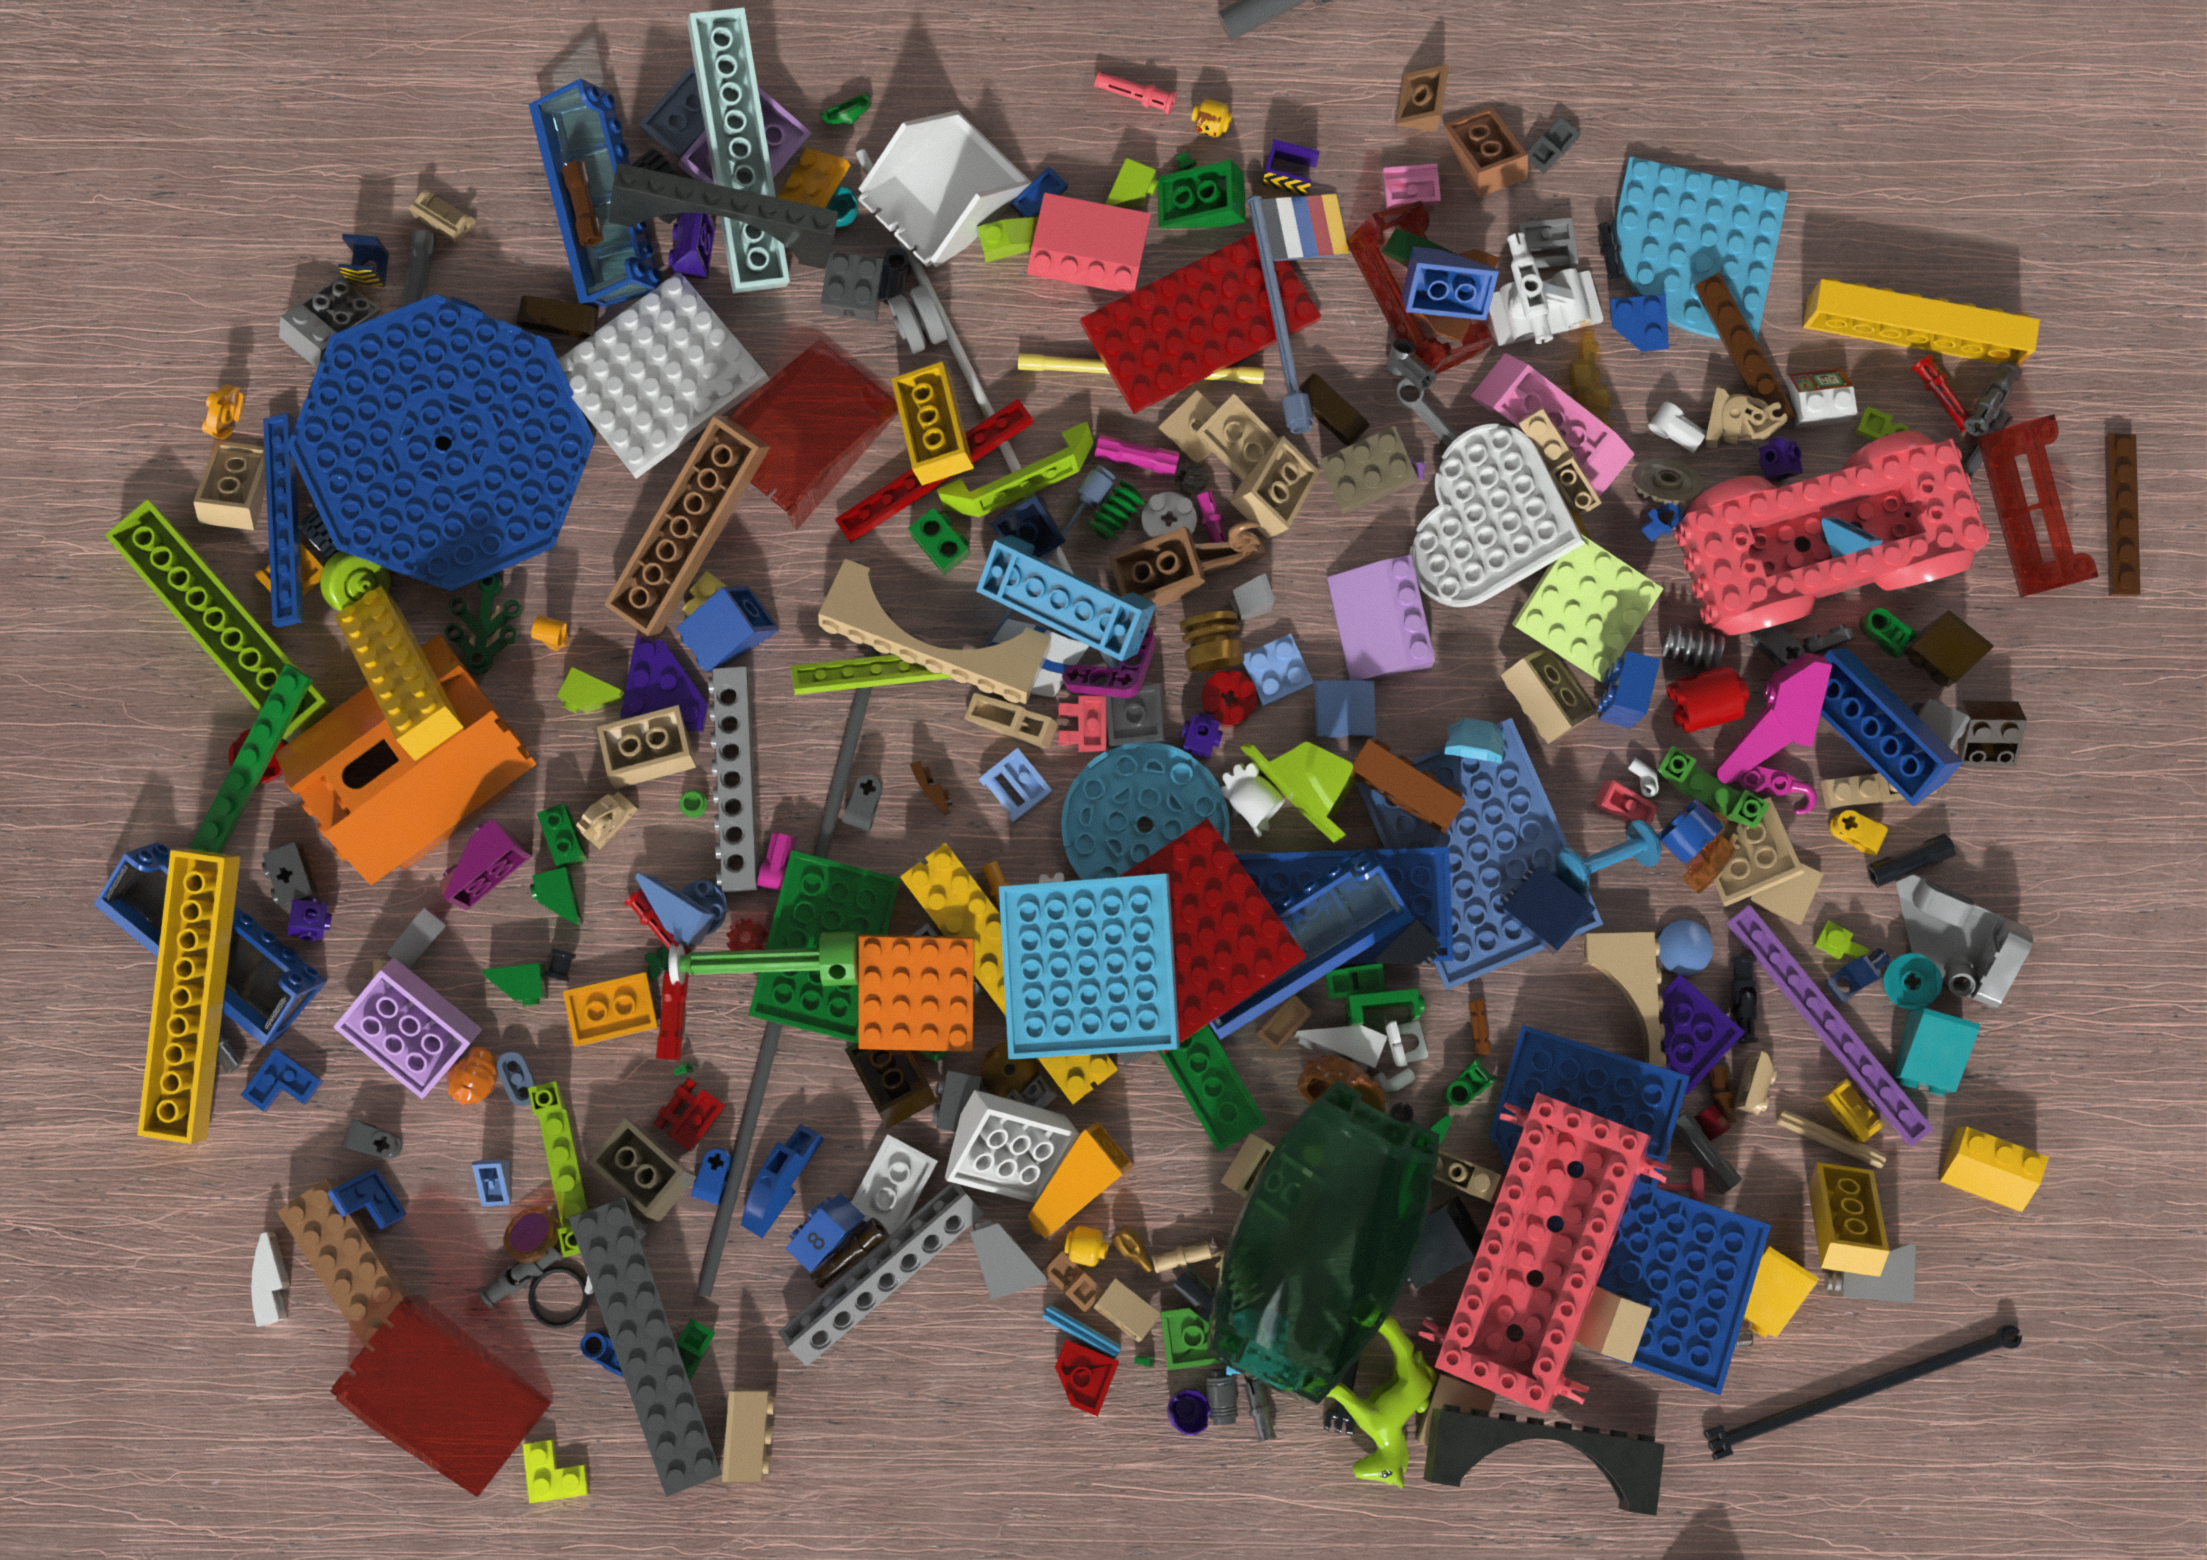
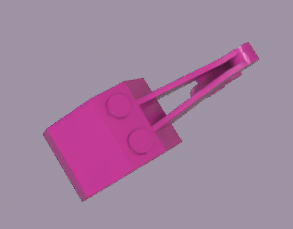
M1806 652L1773 673L1771 681H1766L1763 697L1766 698L1767 706L1716 767V775L1721 782L1728 784L1737 780L1747 790L1778 796L1795 792L1804 793L1808 797V802L1805 807L1795 809L1794 813L1805 814L1814 808L1817 795L1815 789L1810 784L1797 780L1783 770L1758 766V764L1792 741L1798 745L1813 747L1832 664L1824 656Z

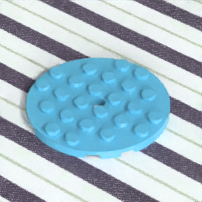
M1150 742L1124 744L1103 752L1087 764L1068 790L1062 810L1061 833L1064 849L1072 868L1081 880L1121 876L1207 818L1227 844L1230 825L1227 803L1218 782L1211 772L1194 759L1192 755L1179 748L1163 743ZM1140 819H1150L1153 822V829L1147 833L1141 832L1137 828V823Z

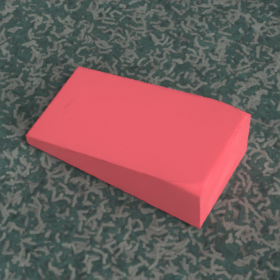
M1605 780L1594 801L1595 806L1628 823L1634 820H1642L1649 825L1659 807L1615 780Z

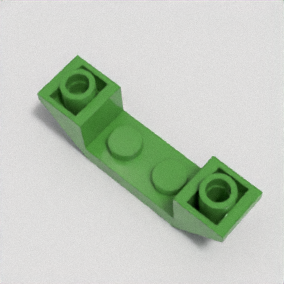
M1671 746L1657 770L1676 790L1693 800L1697 797L1708 809L1725 819L1754 829L1757 828L1770 805L1769 803L1747 790L1741 793L1696 767L1694 765L1697 761L1696 759Z

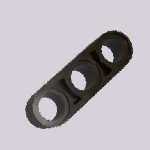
M524 295L521 296L516 324L530 330L587 339L590 336H594L599 310L588 305Z
M1312 373L1299 386L1302 393L1309 395L1313 416L1345 445H1353L1370 427L1367 420L1317 374Z

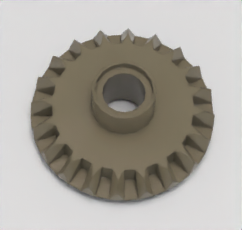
M1654 458L1639 463L1634 468L1631 478L1633 480L1632 485L1636 487L1638 493H1643L1644 498H1652L1653 502L1661 505L1666 503H1672L1674 506H1677L1678 503L1687 505L1688 502H1693L1702 494L1705 485L1702 475L1695 468L1681 461L1667 458Z

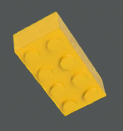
M943 361L891 378L912 470L921 485L974 469L952 378Z
M1817 1162L1808 1190L1821 1268L1880 1277L1889 1254V1246L1874 1170Z

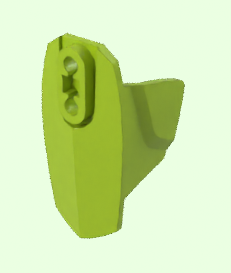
M1306 741L1270 762L1253 744L1244 743L1240 747L1250 760L1257 764L1259 770L1295 807L1300 808L1299 811L1334 844L1339 840H1345L1347 835L1332 822V819L1343 805L1356 781L1355 778L1350 776L1354 768L1351 762Z

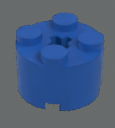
M1697 797L1685 808L1688 812L1687 814L1684 812L1678 813L1669 822L1672 828L1667 825L1658 834L1660 842L1683 864L1688 863L1724 828L1721 821Z

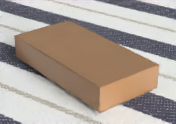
M1293 994L1255 1035L1276 1054L1314 1011L1296 994Z

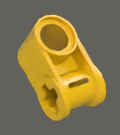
M1846 810L1837 814L1829 822V830L1834 837L1854 846L1865 854L1873 856L1878 854L1888 832V828L1885 825L1853 810Z

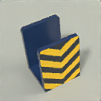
M342 234L343 241L353 252L351 265L338 264V269L350 284L385 287L389 252L379 238L376 236ZM367 261H373L376 263L377 269L375 270L371 266H363V264Z

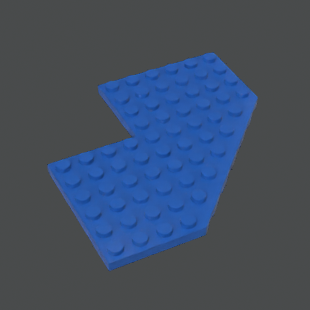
M1522 1025L1489 1135L1508 1170L1523 1132V1127L1500 1119L1501 1113L1512 1116L1516 1115L1503 1106L1507 1101L1512 1105L1530 1111L1538 1092L1652 1136L1646 1152L1647 1157L1665 1163L1690 1076ZM1574 1161L1570 1163L1568 1167L1570 1176L1579 1178L1583 1175L1584 1166L1581 1162ZM1655 1168V1171L1660 1174L1662 1173V1169ZM1640 1173L1635 1181L1597 1286L1648 1306L1652 1310L1632 1364L1618 1359L1615 1360L1721 1396L1771 1224L1657 1188L1659 1180ZM1554 1215L1548 1220V1227L1552 1232H1560L1564 1227V1221L1560 1216Z

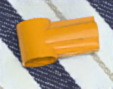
M537 615L531 631L533 639L542 641L553 651H559L561 648L567 647L570 640L566 634V622Z

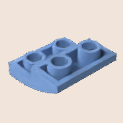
M1327 680L1314 682L1316 737L1343 738L1349 736L1372 738L1376 736L1374 681Z

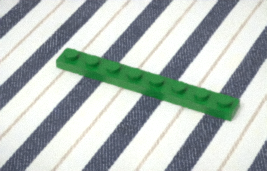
M285 664L189 849L222 854L314 678L292 665Z

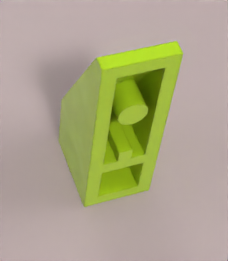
M1039 217L1004 219L977 226L978 239L985 263L1031 251Z

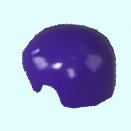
M1182 1388L1171 1396L1167 1406V1416L1174 1428L1186 1435H1197L1208 1427L1207 1422L1211 1408L1203 1393L1194 1388Z

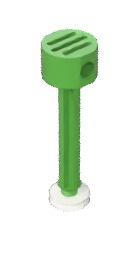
M858 931L822 932L819 948L713 952L691 951L687 955H685L684 946L681 942L678 947L671 943L668 957L670 981L672 985H675L676 981L683 985L686 972L694 976V974L820 970L823 986L859 985Z

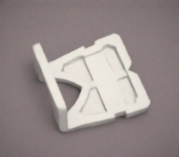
M1396 1020L1386 1025V1032L1396 1066H1406L1409 1062L1428 1057L1419 1021L1397 1025ZM1400 1035H1415L1419 1041L1418 1047L1405 1054Z

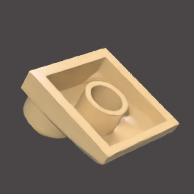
M1760 1051L1747 1056L1733 1103L1734 1110L1758 1115L1760 1111L1764 1112L1770 1099V1096L1767 1095L1769 1086L1774 1083L1778 1069L1774 1067V1061L1770 1060L1766 1052Z

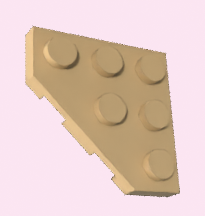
M1771 797L1763 799L1770 805L1757 828L1754 829L1740 823L1738 824L1735 833L1732 834L1726 847L1722 863L1715 872L1713 881L1725 907L1805 873Z

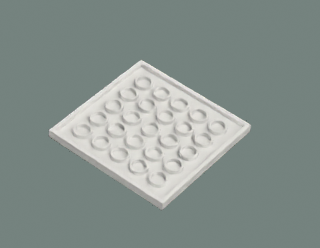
M675 273L660 284L657 289L652 290L596 331L593 337H588L558 359L574 393L572 396L573 400L636 479L706 428L713 416H722L770 380L764 370L681 273Z

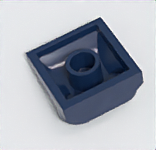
M1037 493L1027 496L1005 509L989 523L999 539L1013 535L1034 545L1035 548L1032 555L1038 558L1066 542L1048 511L1046 501L1038 496Z

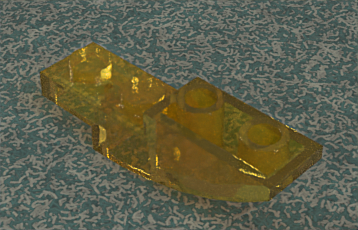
M1583 332L1578 341L1579 359H1572L1568 367L1572 396L1577 403L1613 430L1612 420H1608V411L1611 410L1612 406L1611 394H1607V385H1596L1599 384L1600 370L1595 368V358H1598L1599 343L1594 341V332Z

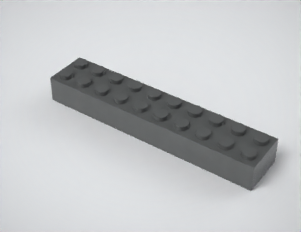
M622 1196L568 1216L665 1496L668 1497L722 1475L625 1197Z

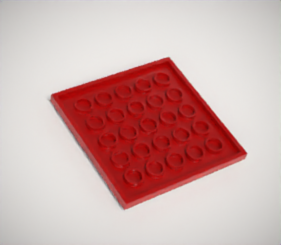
M1208 818L1119 876L1169 874L1179 1044L1306 959L1303 950ZM1162 1050V1052H1163L1164 1054L1167 1053L1168 1051H1170V1050Z

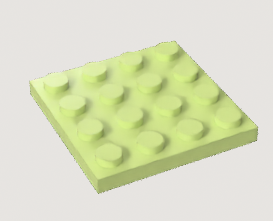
M1582 535L1585 544L1549 565L1512 625L1603 683L1607 670L1610 669L1612 663L1616 662L1617 657L1621 656L1664 588Z

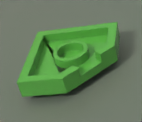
M1190 1308L1160 1311L1168 1370L1225 1363L1222 1333Z

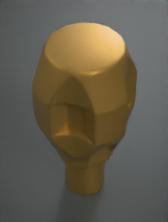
M1124 1225L1112 1235L1111 1239L1115 1247L1125 1258L1135 1264L1138 1263L1146 1273L1154 1268V1264L1147 1257L1142 1239L1133 1229Z

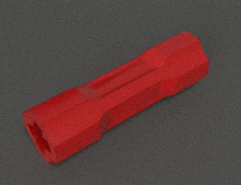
M665 973L663 976V1000L656 1059L681 1060L683 1016L689 975H685L683 985L679 981L672 985L669 973Z

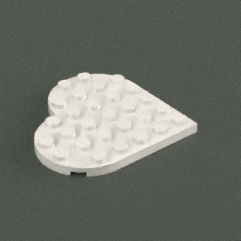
M1485 424L1472 428L1460 435L1444 452L1439 472L1435 476V491L1439 506L1428 513L1417 527L1416 531L1418 533L1413 546H1410L1409 555L1412 557L1418 586L1423 592L1441 604L1452 607H1468L1488 600L1585 544V541L1534 443L1523 432L1514 427Z

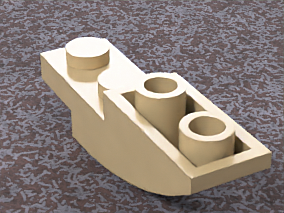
M1543 406L1518 421L1525 435L1539 450L1554 482L1577 514L1582 516L1600 505L1602 501L1591 481Z
M1880 773L1828 779L1821 782L1826 809L1859 807L1905 799Z

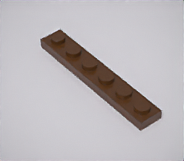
M1718 272L1694 285L1693 288L1751 397L1763 400L1768 406L1779 402L1781 410L1773 412L1775 417H1781L1786 413V422L1796 418L1720 273Z
M2109 433L2105 436L2109 596L2137 597L2141 593L2136 434Z

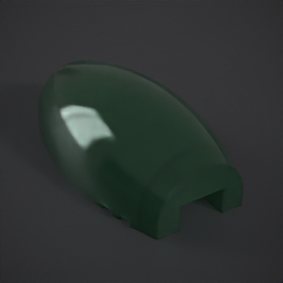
M1338 1080L1331 1082L1302 1111L1280 1138L1259 1170L1240 1207L1229 1234L1216 1278L1210 1310L1206 1350L1212 1357L1237 1372L1278 1392L1310 1404H1319L1344 1378L1343 1375L1353 1363L1358 1361L1362 1355L1361 1352L1369 1341L1374 1339L1389 1315L1407 1279L1421 1242L1427 1221L1425 1216L1428 1203L1432 1199L1433 1190L1431 1186L1434 1172L1437 1171L1438 1160L1437 1153L1440 1134L1415 1121L1402 1123L1360 1101L1363 1095L1361 1092Z

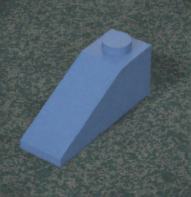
M637 873L635 878L665 930L674 935L673 939L678 943L681 942L684 946L689 944L701 945L716 914L652 874Z

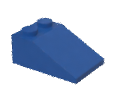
M1413 247L1401 295L1405 312L1487 320L1499 270L1440 249Z

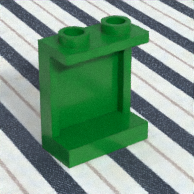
M1418 989L1349 995L1344 1000L1347 1026H1358L1364 1023L1363 1009L1405 1005L1408 1009L1409 1022L1421 1018L1422 1012H1425L1424 997L1418 994Z

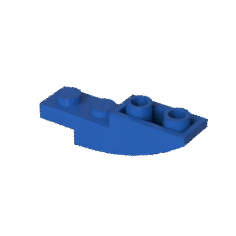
M800 1124L785 1145L780 1142L776 1143L752 1186L742 1217V1227L760 1238L765 1236L796 1193L791 1185L824 1141L820 1134Z

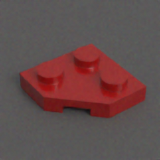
M1066 1339L1055 1369L1070 1405L1098 1417L1119 1361Z

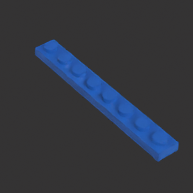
M289 413L263 419L272 623L278 628L303 622L299 527L297 526L299 520L296 463L287 446L294 431V418Z

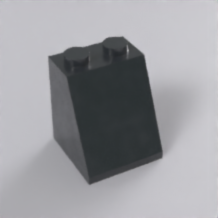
M1459 1195L1400 1228L1387 1238L1391 1254L1399 1259L1404 1267L1403 1274L1406 1280L1411 1284L1413 1283L1416 1289L1475 1258L1483 1239Z

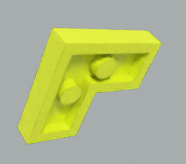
M554 1439L523 1444L529 1504L589 1494L586 1464L557 1468Z

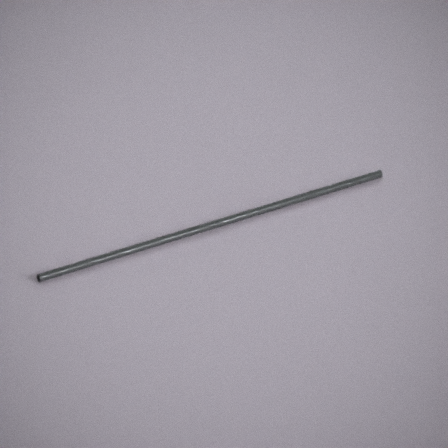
M885 612V613L889 616V618L891 619V614L888 613V612ZM869 645L866 657L881 656V652ZM872 687L857 689L813 856L827 859ZM770 1021L768 1023L697 1290L699 1295L711 1297L781 1034L782 1024Z

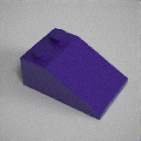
M681 213L679 215V222L674 224L673 240H676L675 248L669 252V266H672L674 273H681L684 277L708 279L716 229L710 214Z

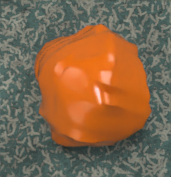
M474 1047L469 1051L467 1057L456 1061L448 1070V1094L454 1100L459 1101L462 1106L481 1102L493 1092L497 1081L495 1057L486 1048Z

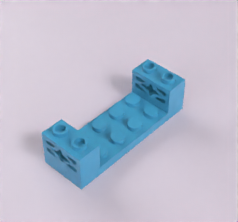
M1013 535L994 540L976 589L977 592L1120 661L1138 654L1156 608V603L1133 592L1120 597L1033 556L1035 546Z

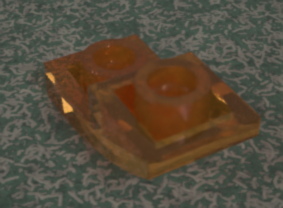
M1722 834L1713 838L1699 852L1704 860L1694 864L1682 878L1687 885L1700 894L1722 872L1731 858L1735 847Z

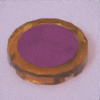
M531 1207L523 1210L506 1227L503 1237L504 1248L512 1258L520 1263H532L540 1260L547 1255L545 1252L550 1247L553 1249L557 1243L559 1222L549 1210L543 1207Z

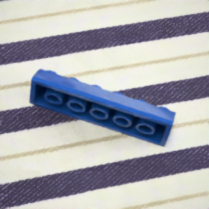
M1848 648L1829 650L1824 657L1832 664L1820 714L1912 806L1917 805L1944 785L1964 761Z

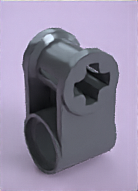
M1782 624L1757 630L1750 638L1753 645L1765 654L1779 669L1805 654L1803 646ZM1789 652L1793 654L1790 660L1785 657Z
M864 775L858 779L852 797L847 804L842 823L870 831L882 794V786L876 777ZM870 782H873L872 785L876 791L869 792L868 796L865 795L862 786H868Z
M352 1119L342 1146L360 1153L392 1159L400 1154L403 1144L400 1137L394 1133L379 1129L377 1126ZM383 1141L390 1144L389 1149L382 1147Z

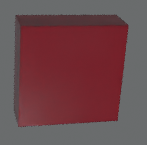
M1714 1104L1694 1116L1709 1141H1712L1731 1128Z

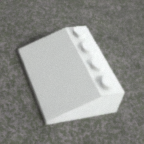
M974 1090L960 1115L945 1179L949 1182L1036 1203L1069 1153L1079 1132L1066 1115Z

